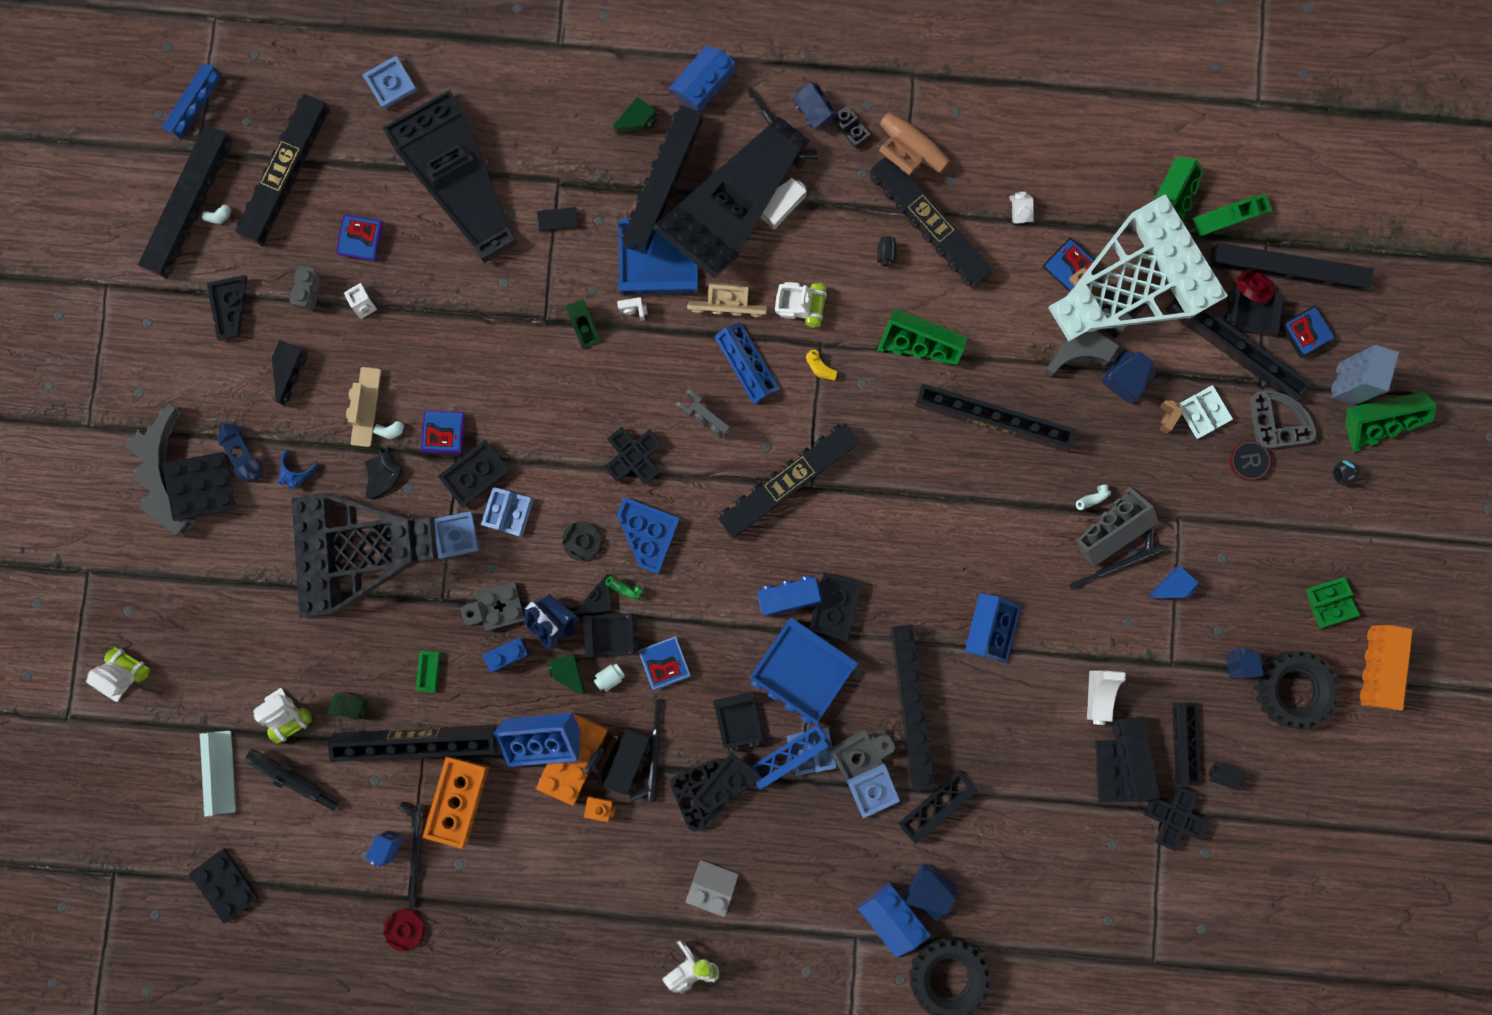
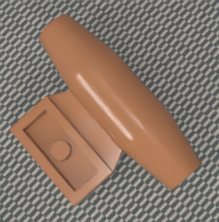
M888 112L880 122V126L891 138L881 146L879 151L910 175L921 163L941 173L950 162L933 141L907 121Z

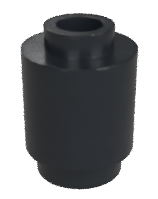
M884 236L878 242L877 262L881 263L883 267H891L892 264L897 262V242L894 237Z

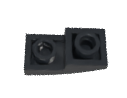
M848 106L837 112L839 115L833 121L856 150L872 139L869 131L859 122V118Z

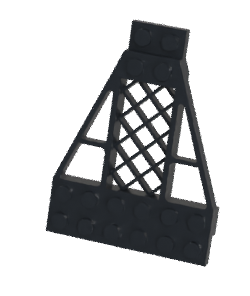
M328 493L291 498L300 618L341 614L342 610L406 568L413 567L421 561L438 559L435 518L417 520L405 518ZM334 501L347 504L348 523L346 526L336 527ZM356 508L381 515L382 519L358 524ZM381 526H385L382 531L378 528ZM390 530L392 534L391 540L387 537ZM349 531H353L350 536L346 533ZM374 532L379 535L375 542L371 539ZM358 534L363 538L359 545L354 541ZM342 537L346 540L343 547L339 544ZM383 541L388 544L384 551L380 548ZM367 543L371 546L368 553L363 550ZM352 546L355 551L350 556L347 551ZM392 549H393V560L388 556V555L390 554V552L392 551ZM376 552L380 555L377 562L372 559ZM359 555L364 558L360 565L356 562ZM343 557L348 561L344 567L340 564ZM386 571L384 575L362 589V574ZM352 576L353 595L341 603L340 577Z

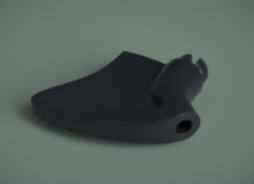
M388 447L380 448L378 451L380 456L364 462L368 472L365 494L368 499L380 496L390 490L402 474L403 466L395 463Z

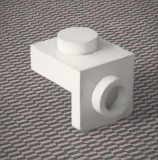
M1016 192L1015 195L1010 196V201L1012 202V222H1032L1033 198L1027 192Z

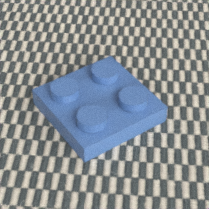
M397 56L362 74L383 110L417 91Z
M471 511L435 518L436 544L439 559L479 551L473 513Z
M884 764L847 780L863 818L900 802Z

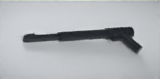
M749 87L748 94L750 98L754 99L762 111L763 117L770 125L775 119L769 110L764 107L753 88ZM800 151L793 160V164L797 169H800L805 164L802 159H817L818 153L817 151Z
M1154 529L1146 531L1145 546L1137 549L1135 555L1096 571L1095 574L1070 584V589L1078 588L1080 584L1097 577L1102 578L1132 564L1163 553L1164 549L1160 543L1156 544V546L1154 545Z
M660 699L655 701L649 775L644 779V788L629 794L631 802L646 795L648 796L646 797L647 802H656L657 799L656 785L658 784L657 769L660 738L659 715L662 709Z
M402 802L398 809L412 817L411 828H414L415 831L409 908H414L417 900L415 897L417 877H419L422 838L426 819L425 809H427V805L417 804V810H415L405 802Z

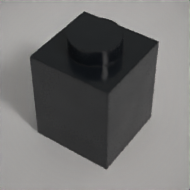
M1215 762L1209 770V781L1239 791L1245 771Z

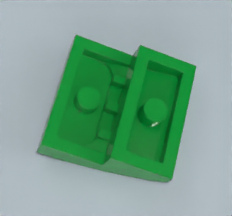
M1345 577L1306 589L1313 615L1320 630L1360 616L1351 598L1353 593Z

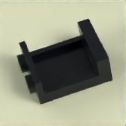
M1236 287L1227 295L1226 304H1228V311L1224 315V321L1239 332L1273 337L1279 333L1284 295L1276 293L1268 303L1262 304L1250 300Z
M633 613L583 616L586 657L635 654V649H639L638 637H634V629H637V617H633Z
M753 692L713 700L723 749L728 748V752L739 750L740 745L748 744V747L760 745L759 741L763 740Z

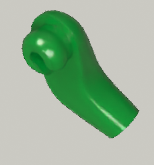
M612 576L608 577L605 583L618 593L635 600H640L642 598L641 595L644 593V589L639 585H636L633 589L624 581Z

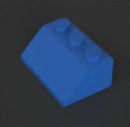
M705 46L669 87V90L690 108L701 111L735 72V61L721 50Z
M980 593L976 602L969 637L966 641L965 652L1007 664L1021 605L1001 597Z
M889 882L857 907L896 958L915 949L930 936L926 928Z

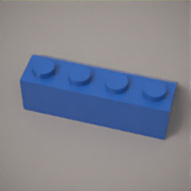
M573 712L504 719L493 733L508 767L573 762L579 759L580 728Z

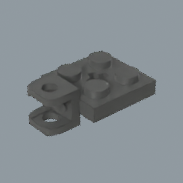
M687 389L686 395L694 402L687 408L678 401L676 407L689 418L694 414L695 420L702 426L705 424L709 426L710 432L717 438L723 437L726 439L730 434V427L702 406V399Z
M515 582L475 592L477 602L466 604L460 609L464 624L475 625L483 622L485 631L524 621ZM497 601H501V603L506 604V607L503 608V612H499L498 609H494V606L497 605ZM469 611L474 612V616L471 618L467 617Z
M879 729L867 735L865 730H862L830 748L829 751L847 782L849 779L882 765L881 759L891 754L895 750V746L884 729ZM855 753H860L859 761L856 762L855 759L851 761Z

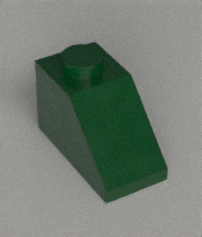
M636 97L613 125L614 133L623 135L645 132L647 128H651L657 120L656 111L639 97Z
M581 299L565 305L582 349L601 342L585 300Z
M575 654L549 660L548 671L550 677L554 676V680L578 694L585 693Z
M338 692L333 697L328 713L353 720H361L368 712L369 706L367 704L369 700L348 692Z

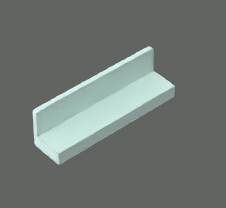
M232 732L200 734L204 816L233 813L236 811Z

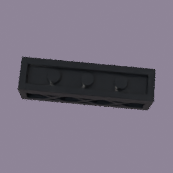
M1172 703L1175 784L1180 786L1201 784L1198 703ZM1186 707H1192L1193 715L1187 720ZM1187 726L1193 730V736L1189 741L1187 740ZM1188 746L1194 750V756L1190 761H1188ZM1189 766L1195 771V780H1189Z
M958 770L897 824L916 845L975 794L977 790ZM959 777L966 786L960 791H952V782ZM941 792L949 793L948 802L945 804H937V795ZM925 806H933V815L929 818L921 817L922 808ZM910 819H917L918 828L910 833L904 824Z

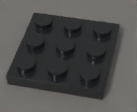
M225 452L162 463L173 522L236 510Z

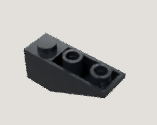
M279 340L272 356L275 400L278 404L285 406L286 402H289L291 399L293 385L299 380L300 368L307 361V352L298 346Z

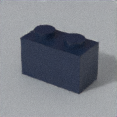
M810 82L793 97L797 102L795 104L797 109L804 113L807 118L806 122L811 128L822 130L839 115L818 83Z
M1251 648L1232 649L1230 654H1225L1229 678L1244 679L1263 676L1259 651H1252Z

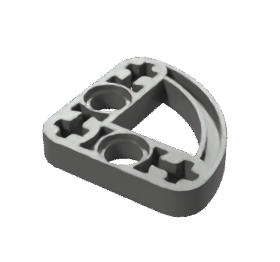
M1260 391L1251 396L1250 409L1256 442L1260 443L1263 447L1270 449L1301 445L1312 442L1315 439L1316 430L1314 423L1300 403L1285 394L1274 391ZM1256 399H1263L1264 403L1260 405V403H1256ZM1271 401L1279 403L1293 412L1302 426L1276 429ZM1259 409H1266V411L1257 412ZM1260 415L1267 417V425L1264 426L1259 423L1258 418ZM1266 428H1269L1268 431H1266V432H1265V431L1261 432V430H1264V429H1266ZM1283 432L1290 434L1291 439L1289 442L1282 440L1281 435ZM1303 432L1309 433L1308 437L1302 436L1297 438L1296 435ZM1266 436L1267 438H1270L1271 441L1267 443L1266 441H1263L1262 438Z

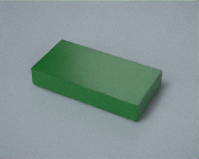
M419 652L416 691L437 692L441 652Z

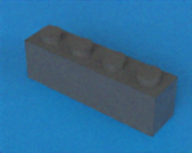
M1128 487L1125 491L1126 494L1121 499L1118 498L1113 503L1114 506L1108 512L1105 511L1100 516L1101 520L1097 524H1092L1076 541L1082 557L1093 567L1159 523L1154 507L1131 487Z

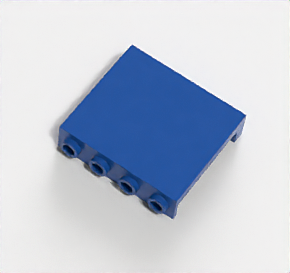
M629 218L618 221V291L620 295L698 294L697 264L658 233L655 234L647 255L625 248L621 235L623 229L627 228L630 223Z
M790 617L749 679L752 680L750 684L758 690H761L762 687L769 692L767 696L778 702L780 699L786 703L784 707L793 714L796 711L802 714L801 719L809 725L812 723L818 724V721L858 663Z

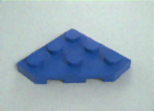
M624 497L616 516L640 568L659 575L680 518Z

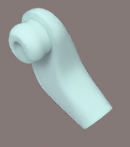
M1100 485L1097 487L1099 493L1086 495L1076 501L1077 509L1082 510L1091 507L1109 497L1111 490H1108V485Z

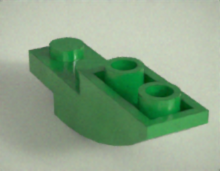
M1264 193L1193 218V222L1198 236L1201 237L1270 213L1272 209L1267 195Z

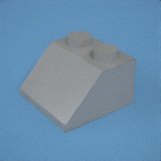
M700 860L685 903L724 917L733 894L738 873Z

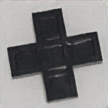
M620 427L607 438L608 442L618 452V455L607 463L604 468L616 482L633 471L642 483L646 485L660 473L648 457L663 446V444L650 429L636 441L630 437L623 427Z
M1177 786L1170 804L1157 798L1149 800L1143 815L1162 823L1155 843L1176 852L1183 833L1201 841L1203 840L1210 822L1191 814L1198 794Z

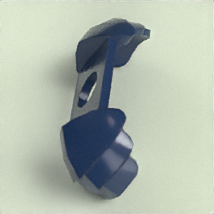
M223 424L218 432V444L223 446L235 468L234 474L246 482L257 481L263 474V467L260 464L259 458L253 459L241 437L244 430L236 424ZM236 446H241L243 449V454L240 457H234L232 454V450Z

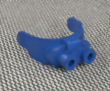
M284 450L281 458L280 477L277 482L283 486L287 484L290 489L295 490L297 485H301L303 481L308 480L313 475L319 464L315 462L308 471L303 473L290 472L284 466L289 450Z

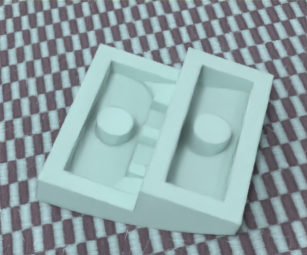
M1213 385L1179 403V408L1184 410L1182 415L1196 439L1232 420L1231 415Z

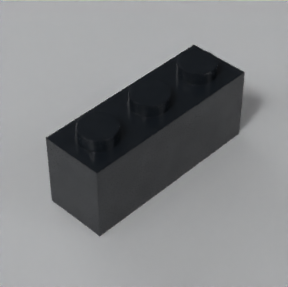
M629 728L626 729L604 784L605 788L625 796L628 795L629 791L633 793L637 783L634 780L636 772L641 773L644 761H641L644 753L648 754L652 745L649 742V736Z

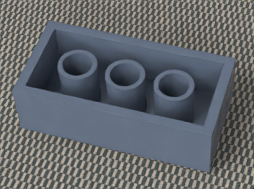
M1374 345L1340 362L1336 373H1338L1337 379L1331 388V392H1333L1331 398L1356 405L1389 391L1399 352Z

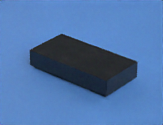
M576 207L537 211L540 232L578 228Z

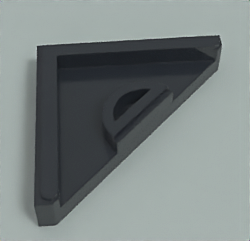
M606 574L575 611V615L613 611L611 588L605 584L607 578L610 577L609 574Z

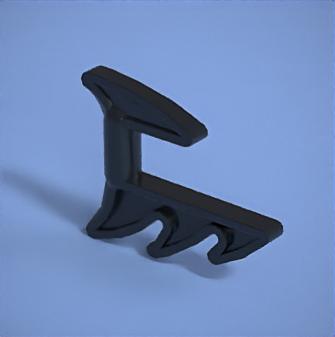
M616 735L613 736L601 761L599 762L604 749L599 747L583 770L585 774L593 772L597 776L598 784L603 785L607 769L610 770L614 753L616 754L620 737Z

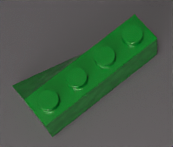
M1176 157L1154 199L1156 200L1166 194L1182 222L1186 213L1191 211V198L1193 194L1197 193L1204 172L1197 159Z
M894 308L877 351H893V354L898 355L905 353L913 355L915 358L927 357L933 361L957 365L968 337Z
M1425 392L1347 408L1345 424L1352 451L1355 453L1360 451L1362 446L1367 444L1370 446L1375 445L1382 438L1387 436L1392 438L1397 436L1402 430L1407 429L1410 431L1434 421L1436 404Z

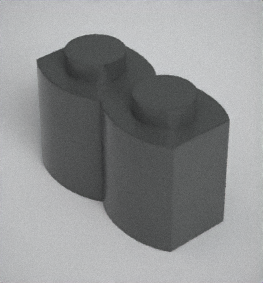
M299 266L294 275L295 285L290 292V303L297 309L312 312L317 302L316 292L321 285V276L314 268Z

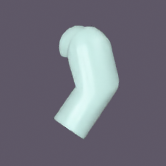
M223 205L214 213L204 211L202 220L222 224L230 217L232 210L228 205Z
M399 421L394 422V424L387 428L377 424L373 433L387 439H393L403 432L404 425Z

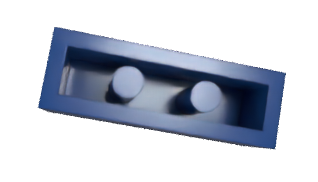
M808 575L801 577V581L793 583V580L781 582L782 586L774 587V585L762 587V591L757 592L762 615L768 617L824 603L819 579Z

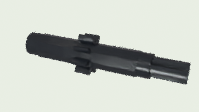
M253 748L244 759L250 766L273 778L272 784L280 789L285 785L307 799L318 802L332 811L336 809L340 800L324 792L322 788L295 773L293 771L295 766L288 762L282 765Z

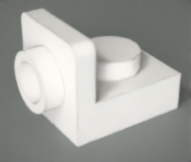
M361 283L344 292L352 310L360 319L377 310Z
M641 297L617 301L620 313L629 315L634 314L635 310H639L641 321L645 320L644 315L648 314L646 303H642Z

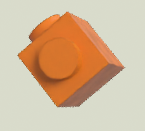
M588 796L584 818L608 822L610 817L614 818L616 806L613 805L614 800Z

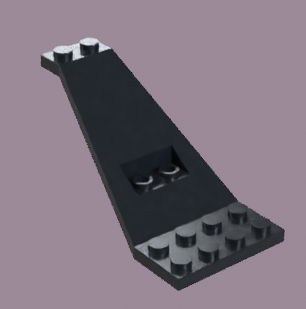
M451 90L444 92L382 127L397 155L475 248L483 263L518 245L509 229L467 117Z
M779 116L678 206L654 225L653 230L715 279L736 260L796 155L808 145L810 140Z

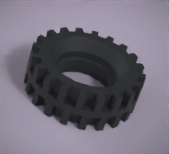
M1290 651L1270 657V661L1262 665L1263 676L1256 677L1259 679L1258 685H1254V690H1258L1259 694L1258 697H1255L1256 701L1262 704L1261 711L1269 715L1268 719L1276 721L1278 725L1295 729H1310L1312 726H1320V722L1323 720L1328 721L1331 718L1329 713L1331 711L1336 712L1338 708L1334 706L1335 701L1340 700L1341 697L1336 695L1337 689L1341 688V686L1335 682L1334 678L1338 677L1336 672H1331L1329 669L1331 665L1328 662H1323L1321 660L1322 657L1319 655H1312L1311 652ZM1291 671L1304 673L1313 685L1311 701L1299 709L1286 706L1278 694L1280 679Z
M940 936L936 937L937 940L930 942V940L926 942V946L923 949H918V954L915 959H912V968L909 970L910 986L922 1009H925L929 1015H969L973 1012L977 1014L979 1012L978 1007L981 1004L985 1005L987 1001L985 997L987 993L990 994L991 990L989 987V981H991V976L988 972L989 967L983 956L972 944L970 945L964 939H956L953 936H948V938ZM943 959L960 961L968 972V982L965 989L953 997H945L938 994L931 985L930 975L932 969Z

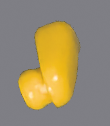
M810 350L806 355V360L813 373L819 378L835 381L837 371L824 365L817 350Z

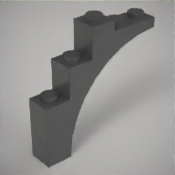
M168 404L160 410L159 417L155 422H152L147 427V432L137 431L132 434L125 447L144 460L143 463H140L135 468V473L132 478L150 490L149 493L142 497L139 508L175 535L184 537L196 521L193 518L175 522L172 520L162 463L166 462L168 439L182 411L176 406Z

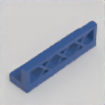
M204 63L201 65L161 127L163 130L181 140L222 76L213 65H206Z
M741 322L725 327L715 336L717 343L753 404L780 390ZM737 329L741 338L737 337L733 330ZM744 347L749 349L751 355L746 353ZM754 364L759 366L760 372L756 370ZM764 381L768 382L772 389L768 390Z
M819 724L751 766L760 776L761 774L757 767L762 764L771 766L769 775L756 782L760 790L831 745ZM817 730L823 740L818 744L808 742L810 734ZM793 744H804L803 753L800 755L791 753ZM779 753L788 755L786 764L783 766L775 764L776 755Z

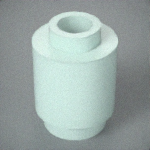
M616 663L595 675L597 679L594 682L600 691L604 689L607 692L622 682L621 679L625 675Z

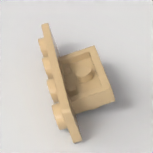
M709 283L708 302L688 301L687 309H692V312L701 313L703 310H710L714 314H722L724 311L731 312L732 315L750 313L751 316L761 317L762 314H766L767 306L747 305L749 285Z
M362 367L359 383H353V387L349 390V400L351 402L350 408L348 407L346 411V419L353 425L351 445L371 447L381 377L380 369Z

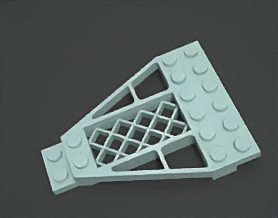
M1165 194L1131 213L1068 295L1048 308L1067 340L1071 341L1085 332L1098 329L1183 318L1190 319L1226 298L1227 294ZM1130 222L1145 247L1131 255H1126L1117 238ZM1113 246L1120 261L1096 275H1092V270L1109 248ZM1138 257L1136 265L1128 263ZM1142 258L1151 260L1150 269L1140 266ZM1155 265L1157 266L1159 271L1154 270ZM1121 267L1120 274L1112 272L1115 269ZM1125 267L1135 270L1133 278L1124 276ZM1139 271L1148 273L1146 282L1137 279ZM1152 275L1162 277L1160 286L1151 283ZM1105 276L1103 284L1095 282L1099 278ZM1109 277L1118 279L1117 287L1107 285ZM1122 280L1132 283L1130 291L1121 289ZM1136 284L1145 287L1143 295L1134 293ZM1092 286L1102 288L1100 297L1092 295ZM1149 288L1157 290L1148 295ZM1171 289L1185 313L1163 315L1156 305L1154 297ZM1106 290L1115 292L1113 301L1104 298ZM1119 293L1129 296L1127 305L1117 302ZM1133 297L1141 299L1131 305ZM1103 303L1112 305L1110 314L1102 311ZM1144 303L1149 305L1155 315L1154 317L1123 321L1118 319ZM1116 307L1123 308L1122 311L1115 314Z

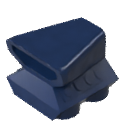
M1124 350L1102 378V382L1123 400L1133 404L1136 399L1139 400L1144 389L1156 375L1152 368L1154 362L1140 351L1134 354Z
M548 594L539 601H532L526 607L524 622L529 631L539 638L541 644L545 648L552 650L556 648L560 636L568 638L574 635L577 616L551 594Z
M923 863L904 892L902 899L908 905L918 908L938 921L942 915L946 916L956 900L954 895L958 885Z

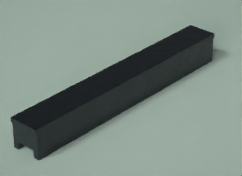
M1219 242L1211 248L1210 267L1239 272L1251 270L1253 274L1257 272L1263 276L1363 292L1364 287H1371L1374 268Z
M1176 297L1166 309L1169 314L1185 313ZM1205 309L1190 319H1178L1275 391L1285 394L1295 401H1299L1306 389L1311 386L1310 382L1209 309Z

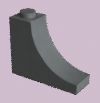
M1097 331L1085 332L1071 341L1065 338L1044 371V374L1051 377L1060 366L1075 360H1090L1105 366L1108 362L1112 363L1118 355L1116 350L1119 345Z

